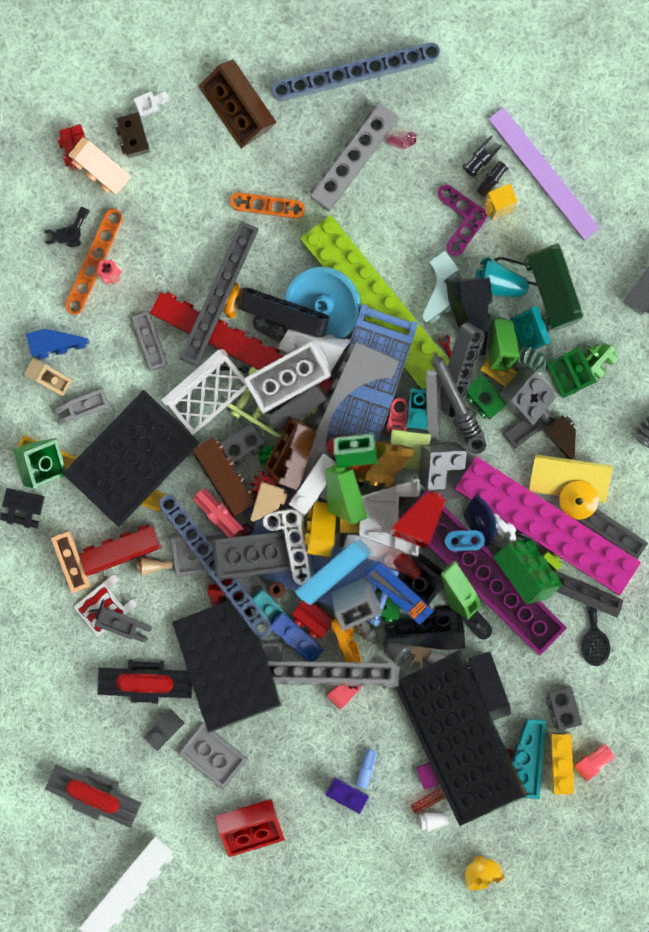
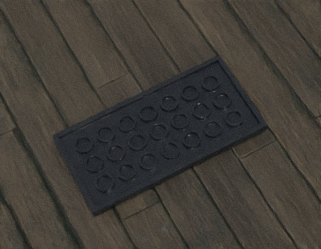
M460 650L399 679V687L395 688L459 826L528 796Z

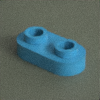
M453 531L445 537V545L451 551L478 550L484 545L485 541L483 534L479 531ZM453 537L458 539L457 545L451 543ZM472 537H476L478 539L477 544L471 543L470 540Z

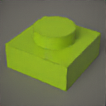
M546 552L542 556L547 560L549 567L555 571H558L563 565L559 562L561 560L560 557L554 553Z

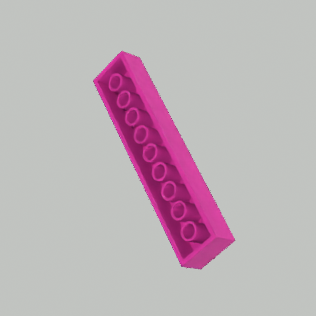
M475 456L454 489L470 501L473 496L479 495L489 505L493 513L497 514L504 522L512 524L518 532L532 537L534 542L549 552L556 554L560 559L616 595H621L641 564L640 561L477 456Z

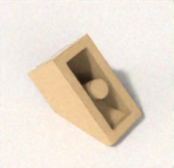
M35 358L32 359L24 373L25 376L61 396L65 395L72 382V379Z
M262 481L250 521L255 522L279 509L280 504L284 505L287 493H284V488Z

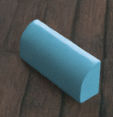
M359 538L295 593L304 602L312 605L368 558L372 552Z

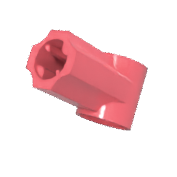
M604 743L589 756H584L580 763H575L574 767L583 779L588 781L597 775L600 769L613 760L615 756Z

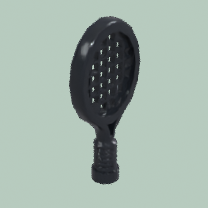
M588 609L591 628L583 637L581 651L586 662L592 666H601L608 660L611 646L606 634L597 627V609Z

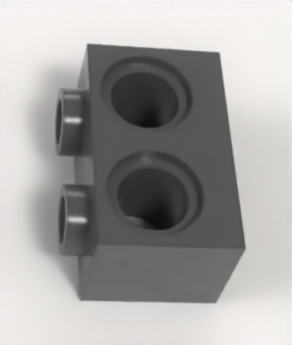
M253 424L248 425L221 442L226 457L229 456L236 465L246 461L245 456L252 453L255 455L263 449L262 446L265 445ZM251 435L255 436L257 439L256 444L248 446L246 438ZM232 446L240 448V453L237 456L229 454V449Z
M571 686L547 692L548 697L545 699L548 709L552 708L554 716H551L554 728L557 727L559 731L582 725ZM558 694L565 696V702L562 705H557L555 702ZM564 713H569L571 717L567 724L561 722V716Z

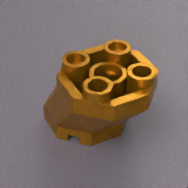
M376 441L378 463L360 465L355 473L356 481L366 482L368 480L367 484L379 486V483H381V486L392 487L395 475L413 457L414 448Z

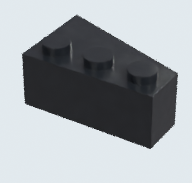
M491 652L469 658V665L467 666L474 677L493 721L511 715L510 704Z

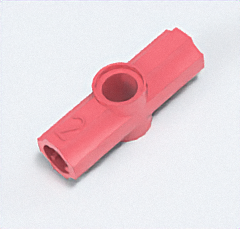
M112 259L109 261L102 260L99 263V269L96 271L107 285L109 283L116 284L120 280L119 275L122 273Z
M200 490L195 495L193 501L205 512L206 517L217 528L219 527L228 538L240 537L244 528L231 516L230 511L221 502H218L208 490Z

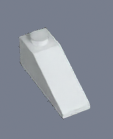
M323 453L299 487V490L291 498L289 505L306 515L326 486L325 469L332 467L337 462Z

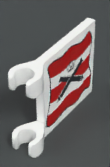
M117 575L110 576L74 606L97 637L106 631L95 626L102 606L126 615L139 604L136 599H132L123 606L109 588L119 581Z

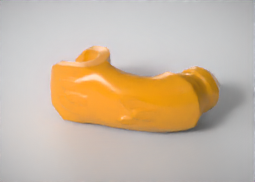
M235 283L223 309V313L230 319L236 316L234 303L237 296H240L241 293L239 283Z

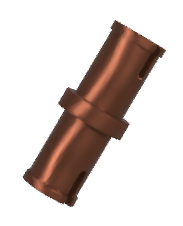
M280 582L272 583L269 588L270 594L275 598L281 597L285 592L284 585ZM275 586L280 587V592L278 594L274 592Z

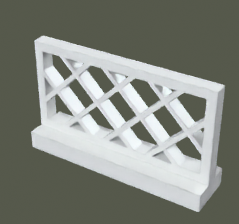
M220 349L166 395L162 401L171 408L189 432L195 435L247 390L248 386L244 381L245 377L228 358L226 351ZM224 362L230 367L229 375L220 374V366ZM208 376L216 377L215 388L205 387ZM219 377L229 378L228 389L219 388ZM233 378L240 379L244 384L240 390L232 389ZM193 389H202L201 400L191 399ZM205 389L215 390L214 401H204ZM218 391L228 392V400L226 402H218ZM180 401H187V413L180 412L175 405ZM191 402L201 403L200 414L190 413ZM204 403L214 404V410L211 415L203 414ZM190 416H200L199 425L195 429L190 424Z

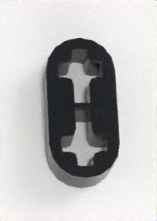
M255 316L253 319L255 330L274 340L282 341L287 332L286 326L265 319V323L270 325L269 328L265 326L258 328L256 321L262 318ZM274 327L278 329L279 327H282V332H284V335H279L278 337H276L275 331L271 330V328Z
M478 611L474 615V618L477 620L476 623L472 620L467 621L462 616L463 622L479 639H487L492 635L491 625ZM478 623L482 627H488V634L486 636L484 634L479 635L480 629L476 626Z

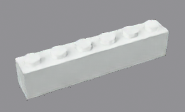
M156 835L79 929L82 932H110L109 929L113 924L117 927L124 918L122 913L126 909L130 911L136 904L134 900L138 894L142 896L149 888L146 884L150 879L155 881L162 871L159 868L163 864L168 865L173 859L172 853L174 849Z

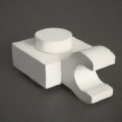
M165 91L156 96H153L152 92H148L134 98L140 116L143 118L159 111L158 105L166 103L170 99Z

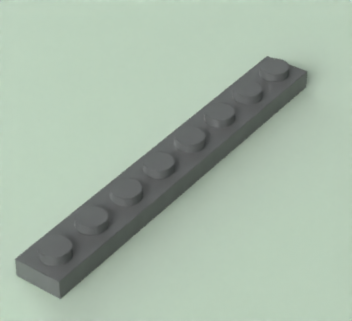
M242 221L240 222L180 355V360L198 367L259 228Z

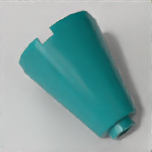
M484 257L481 260L480 264L483 266L480 270L477 269L475 278H490L492 296L521 298L527 294L529 289L527 279L489 257Z

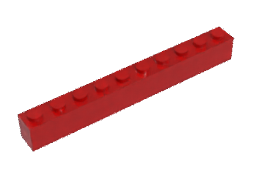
M160 292L150 314L190 335L200 312L194 310V305L183 301V303L177 301L175 295L166 292V294ZM221 319L218 320L208 345L218 350L224 349L229 356L258 371L284 357L279 354L280 350L271 345L269 348L261 345L263 341L253 336L251 339L244 336V331L236 327L234 330L227 327L228 323ZM331 377L318 383L325 396H327L333 385V382L330 381Z

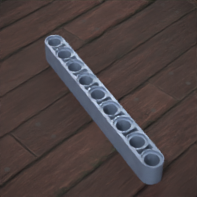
M426 43L281 80L273 85V96L277 101L282 102L433 64L439 58L440 48L435 43ZM432 49L436 52V55L428 57L426 51ZM414 54L418 59L415 62H410L407 56ZM391 59H396L399 64L392 67L388 62ZM372 64H378L380 69L374 72L369 67ZM357 68L362 73L359 76H353L351 71ZM335 73H339L343 78L340 81H335L332 76ZM322 78L324 83L321 86H317L314 84V80ZM303 83L305 88L299 91L295 89V85ZM283 87L287 92L284 95H278L276 90Z
M171 495L163 496L160 500V507L165 517L255 636L260 639L267 638L271 633V626L267 618L236 578H230L232 583L228 586L222 585L223 579L217 580L216 570L210 569V566L215 563L213 547L176 498ZM172 502L174 507L167 510L164 508L165 504ZM180 517L186 519L182 525L176 524V520ZM194 532L197 534V537L194 540H189L187 538L189 533ZM201 548L209 549L206 555L198 553ZM241 593L244 597L241 601L233 600L234 595ZM254 609L256 612L254 616L247 617L245 615L246 610ZM258 625H266L267 630L262 633L256 630Z

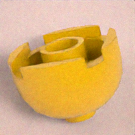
M483 855L473 858V862L467 866L464 874L466 887L468 890L471 889V891L489 887L487 885L492 884L494 881H496V884H499L505 879L500 864L494 859L484 858Z

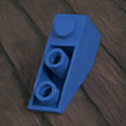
M48 329L26 334L31 355L33 358L37 357L38 360L49 358L48 354L55 352L56 355L65 354L68 352L67 349L75 347V350L86 348V344L90 343L88 338Z

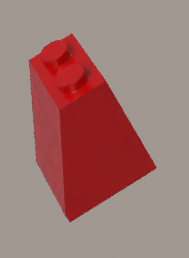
M432 491L431 494L427 492L393 525L389 535L425 549L430 543L446 499H443L442 495Z

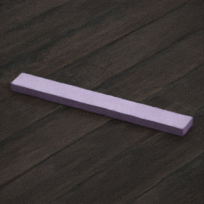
M503 107L488 119L581 238L585 240L600 227Z

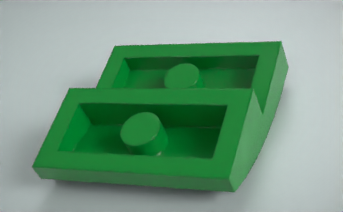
M581 347L546 363L563 398L597 382Z

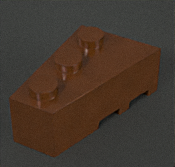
M290 416L264 469L279 484L299 490L317 431L309 423Z

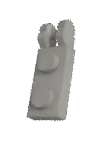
M102 388L66 402L67 404L53 411L54 414H60L69 409L71 415L57 421L59 425H63L72 420L76 421L109 408L110 405Z

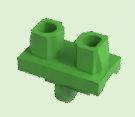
M604 343L602 346L596 344L594 348L590 346L585 348L588 352L585 356L594 376L599 379L606 372L601 366L603 362L606 361L609 365H612L619 359L614 352L615 348L607 343Z

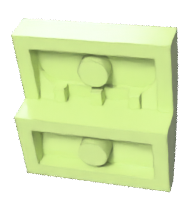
M392 429L390 443L414 448L413 457L403 468L419 470L421 446L430 445V433Z

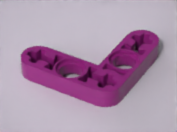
M443 185L438 190V199L464 218V221L446 246L447 253L450 256L457 257L462 254L485 222L486 212L452 186ZM442 190H450V195L453 198L455 197V194L459 196L455 199L453 205L450 204L452 199H450L449 197H446L444 199L442 197ZM464 200L467 203V209L459 210L456 206L457 202ZM481 212L482 220L478 219L474 225L478 226L475 229L472 224L467 223V220L472 222L474 219L473 213ZM464 227L470 228L472 231L471 236L463 237L461 229ZM456 235H458V237H459L461 240L466 241V243L463 244V242H461V243L459 244V246H458V248L460 249L459 252L456 251V250H455L454 252H452V251H451V248H452V247L450 246V244H451V243H452L453 245L456 244V242L458 241V239L455 238V237H456Z

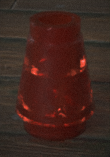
M401 552L393 561L395 569L413 580H416L422 573L409 554Z

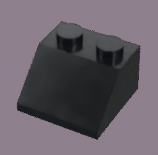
M421 553L414 557L399 578L428 605H430L444 586L441 577L443 570Z

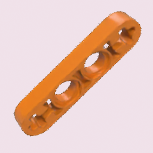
M235 193L230 199L231 207L241 212L299 219L305 213L303 203L297 200L246 193ZM241 197L242 201L248 202L247 198H251L249 202L250 209L246 208L247 204H240V207H237L233 201ZM257 199L264 203L263 208L260 210H256L252 206L253 202ZM273 203H281L283 206L282 210L274 212L272 210ZM285 203H289V208L299 205V209H302V211L295 215L294 211L288 210V214H284L286 210Z

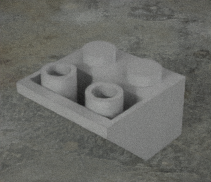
M363 577L331 592L334 612L343 631L383 612L367 577Z

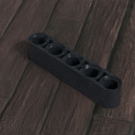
M252 288L241 289L237 306L239 310L313 336L325 337L330 319L327 314Z

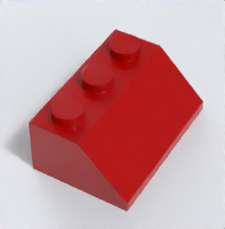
M272 799L215 816L219 834L229 858L285 840Z

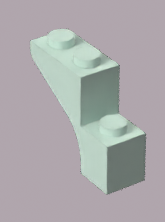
M446 251L429 262V266L436 277V287L422 316L425 325L428 322L433 324L441 318L439 314L443 311L448 313L452 310L448 302L445 281L454 280L459 269Z

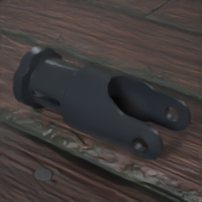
M493 136L488 137L473 153V157L467 164H463V170L471 177L475 178L479 169L482 166H486L501 149L502 145L492 154L487 153L485 149L486 144Z

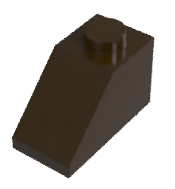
M562 415L544 433L568 459L572 460L575 457L576 429L573 427L575 423L568 416L565 418Z

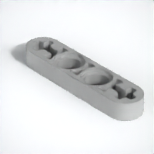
M429 369L426 378L428 433L431 434L430 439L439 440L441 436L440 379L436 370Z

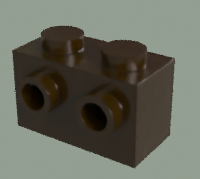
M139 112L116 118L118 124H115L117 136L121 135L123 140L120 143L122 153L127 154L128 158L149 153L150 148Z

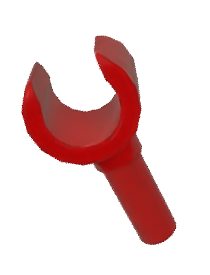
M446 334L448 342L442 343L439 337V345L445 349L450 360L452 354L449 346L450 337Z

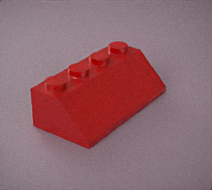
M149 524L139 527L136 533L131 534L128 531L120 534V539L115 541L112 538L101 542L102 546L95 548L92 545L84 548L80 558L85 575H94L162 549L154 526L149 527Z

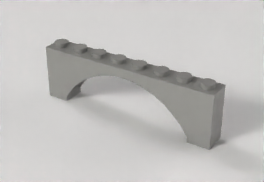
M359 341L355 345L351 344L347 352L350 355L348 362H343L339 370L342 375L339 380L335 379L331 388L334 393L331 398L327 397L323 406L326 411L323 416L319 415L315 424L318 426L301 484L324 453L329 456L328 447L326 446L329 425L341 401L352 391L366 383L382 378L392 379L400 362L399 359ZM327 485L319 495V497L328 500Z

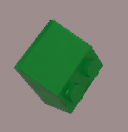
M56 438L31 442L13 449L23 486L35 489L64 476L62 473L66 468Z

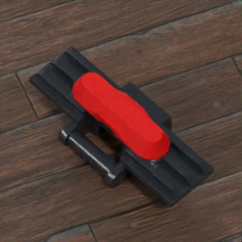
M129 659L128 668L98 667L97 695L131 696V703L158 704V697L192 698V682L188 670H164V660H160V662H137ZM132 669L159 670V675L132 674Z

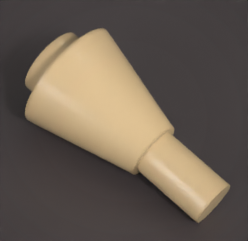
M140 557V561H136V570L141 576L159 571L160 569L173 568L172 561H159Z

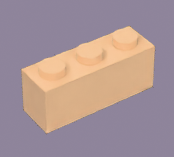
M83 137L68 155L73 159L71 163L79 170L82 168L86 170L87 173L85 175L94 182L96 180L100 182L99 187L106 193L112 192L117 194L131 177L93 143Z
M69 531L51 538L71 593L92 587L89 576H86L84 573L80 552L73 533Z

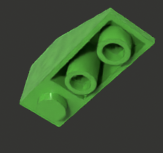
M453 561L443 570L441 577L451 609L469 619L481 607L477 593L457 563Z

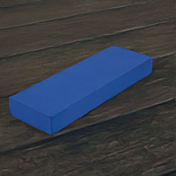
M281 611L270 622L271 629L308 662H314L324 651L321 646Z

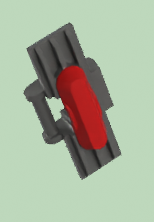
M56 764L45 787V790L75 803L73 806L75 811L86 814L95 820H98L100 815L129 828H131L142 802L116 791L119 781L109 780L92 772L88 767L82 776ZM87 778L110 788V793H105L86 784Z

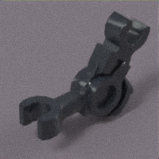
M81 206L74 224L66 228L56 229V232L45 230L44 234L52 235V239L45 241V243L52 245L56 241H58V244L69 241L71 243L66 244L68 247L80 246L82 244L79 241L82 230L80 227L90 211Z

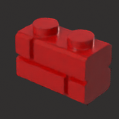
M81 124L60 130V137H57L60 149L64 148L66 153L63 156L66 167L70 166L72 171L78 168L71 163L73 159L68 155L82 137L86 139Z
M303 600L291 614L294 617L292 621L299 627H302V625L306 626L309 629L307 633L315 639L318 637L322 639L332 627L334 620L333 617L315 603L310 605Z

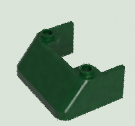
M556 243L526 255L524 264L527 272L531 271L534 274L545 308V315L542 318L545 327H548V333L578 323L583 318V313L560 244Z

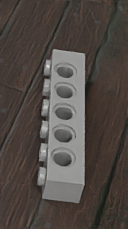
M381 103L377 107L375 105L368 113V116H370L368 120L360 123L356 129L358 131L354 138L351 136L345 144L347 148L343 153L339 152L333 160L335 164L331 169L328 167L322 174L323 180L320 184L316 182L310 190L312 193L311 199L328 212L331 211L399 119V116ZM379 122L382 127L379 130H374L371 124ZM362 137H367L370 143L362 145L359 140ZM352 152L357 153L359 156L355 161L348 159V155ZM339 168H345L347 174L339 176L336 171ZM332 183L336 188L334 191L328 192L324 188L325 185Z

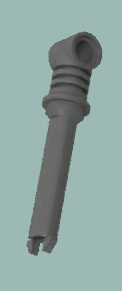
M434 352L432 364L456 412L454 424L460 428L468 450L473 454H480L484 452L487 444L485 434L476 419L477 414L472 409L466 407L443 357H439L438 353ZM476 439L480 440L478 443H473V442H472L473 440H476Z

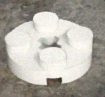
M494 513L500 528L491 543L502 549L508 543L516 542V535L514 534L516 528L512 524L504 522Z

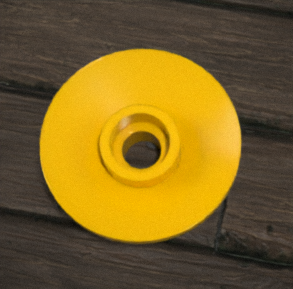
M581 480L568 483L562 489L559 497L562 511L573 519L588 518L596 511L599 502L596 489L588 482ZM576 498H582L583 502L581 504H577L575 502Z

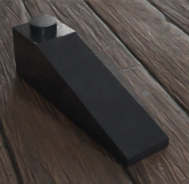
M461 278L447 281L448 302L459 329L462 324L469 322L484 332V340L479 356L486 355L488 338L486 324L487 321H490L488 307L492 303L490 278Z
M450 605L435 608V611L420 625L414 619L409 620L407 618L385 625L386 642L439 650L465 649V630L462 615L452 610Z

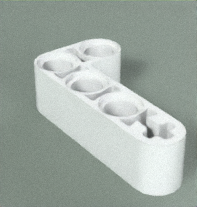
M295 508L273 511L264 517V527L272 531L284 529L293 579L297 584L304 585L315 575L312 556L307 554L308 545H304L307 533L305 532L304 515ZM290 513H294L296 515V522H292L289 519ZM271 516H275L277 518V525H273L271 523ZM293 532L299 533L300 541L293 539ZM297 551H300L304 554L303 561L297 558ZM302 572L307 574L306 578L304 576L301 577Z

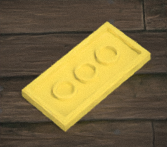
M535 454L529 490L535 493L560 496L562 489L568 483L581 480L588 482L596 489L599 502L606 503L613 465Z

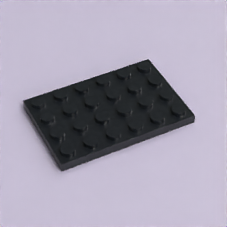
M143 390L62 474L112 522L120 527L193 452V449L200 442Z
M244 595L234 598L233 600L241 601ZM230 601L172 622L208 733L283 706L261 639L255 636ZM251 609L246 610L245 615L247 617L253 616Z

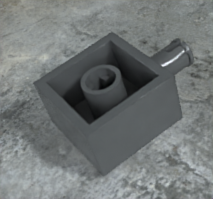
M522 367L500 393L499 398L522 422L534 425L540 418L546 426H550L553 424L550 419L554 422L556 420V417L547 408L557 395L536 371Z

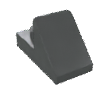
M171 709L145 735L144 739L158 751L185 722Z

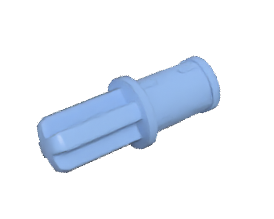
M366 749L362 765L359 766L360 773L356 783L358 787L368 789L371 773L374 772L373 766L377 755L375 750Z

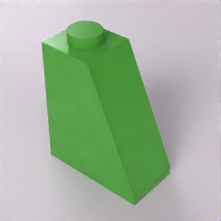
M496 318L489 325V370L509 371L519 358L513 321L506 320L505 318Z
M337 463L325 469L328 511L351 525L367 519L366 509L353 469L349 467L338 468Z

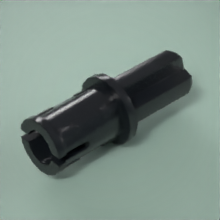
M499 161L490 174H486V179L477 188L479 195L486 197L495 184H499V179L509 169L503 162Z

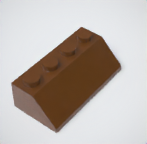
M234 59L218 65L198 85L241 149L268 132L277 123Z
M212 437L193 449L192 454L224 505L232 514L231 516L235 519L254 506L253 500L256 498L250 489H245L243 485L245 480L240 473L236 474L232 467L235 465L229 456L225 457L223 454L224 447L219 440L215 441Z

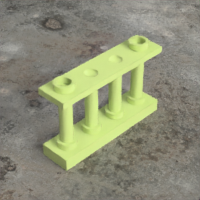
M252 367L248 374L252 375L258 370ZM249 388L244 391L236 406L232 404L227 406L231 409L229 413L237 418L242 416L279 439L280 434L275 432L276 429L271 423L267 427L258 421L263 414L259 406L252 417L242 411L252 395ZM318 407L308 412L299 420L304 421L307 416H310V414L315 416L316 412L318 411Z

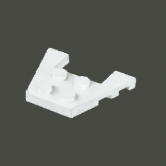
M420 479L361 496L366 509L367 519L360 521L359 536L404 553L418 556L419 546L391 536L389 531L398 521L399 497L419 498Z

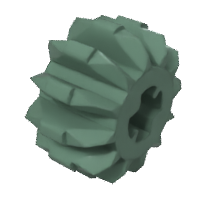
M523 347L519 349V358L513 364V367L516 368L517 372L522 367L536 371L541 376L546 368L547 359L538 350H533L531 347Z

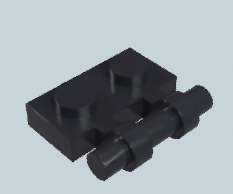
M6 488L2 507L9 508V513L1 512L0 520L6 521L10 525L15 523L24 525V528L30 529L32 527L38 529L39 521L32 520L33 514L41 515L45 496ZM16 510L27 512L26 517L15 516Z

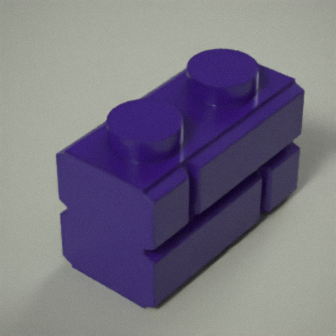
M335 776L325 793V796L334 799L358 814L361 813L369 798L368 794Z

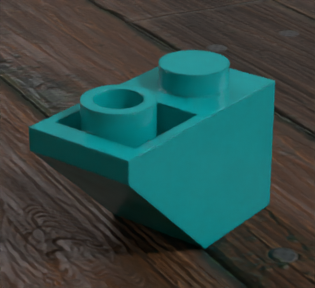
M410 388L407 428H427V390Z

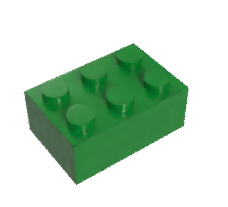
M525 539L508 543L493 557L526 604L547 600L562 586L558 575L551 570L547 560L541 556L536 545L530 540Z

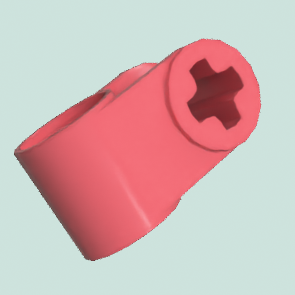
M402 398L395 399L391 404L386 434L392 432V429L406 430L408 403ZM396 402L404 403L405 410L398 413L394 410Z
M336 685L326 697L340 710L361 689V686L356 688L352 686L350 688L349 686Z

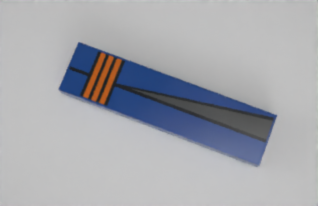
M380 560L365 573L366 577L419 625L434 612L424 600Z

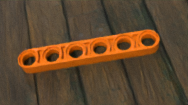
M110 209L106 212L69 294L65 306L71 315H78L83 311L98 277L97 272L93 276H87L85 274L86 267L94 266L96 271L99 269V263L106 259L121 226L123 217L117 209ZM117 213L119 221L117 223L109 222L110 214ZM103 231L111 232L110 240L103 241L101 239ZM96 248H101L104 252L103 256L99 259L93 257V251ZM81 283H85L88 286V290L84 294H80L77 291V287ZM78 301L80 303L79 310L71 311L69 309L70 303Z

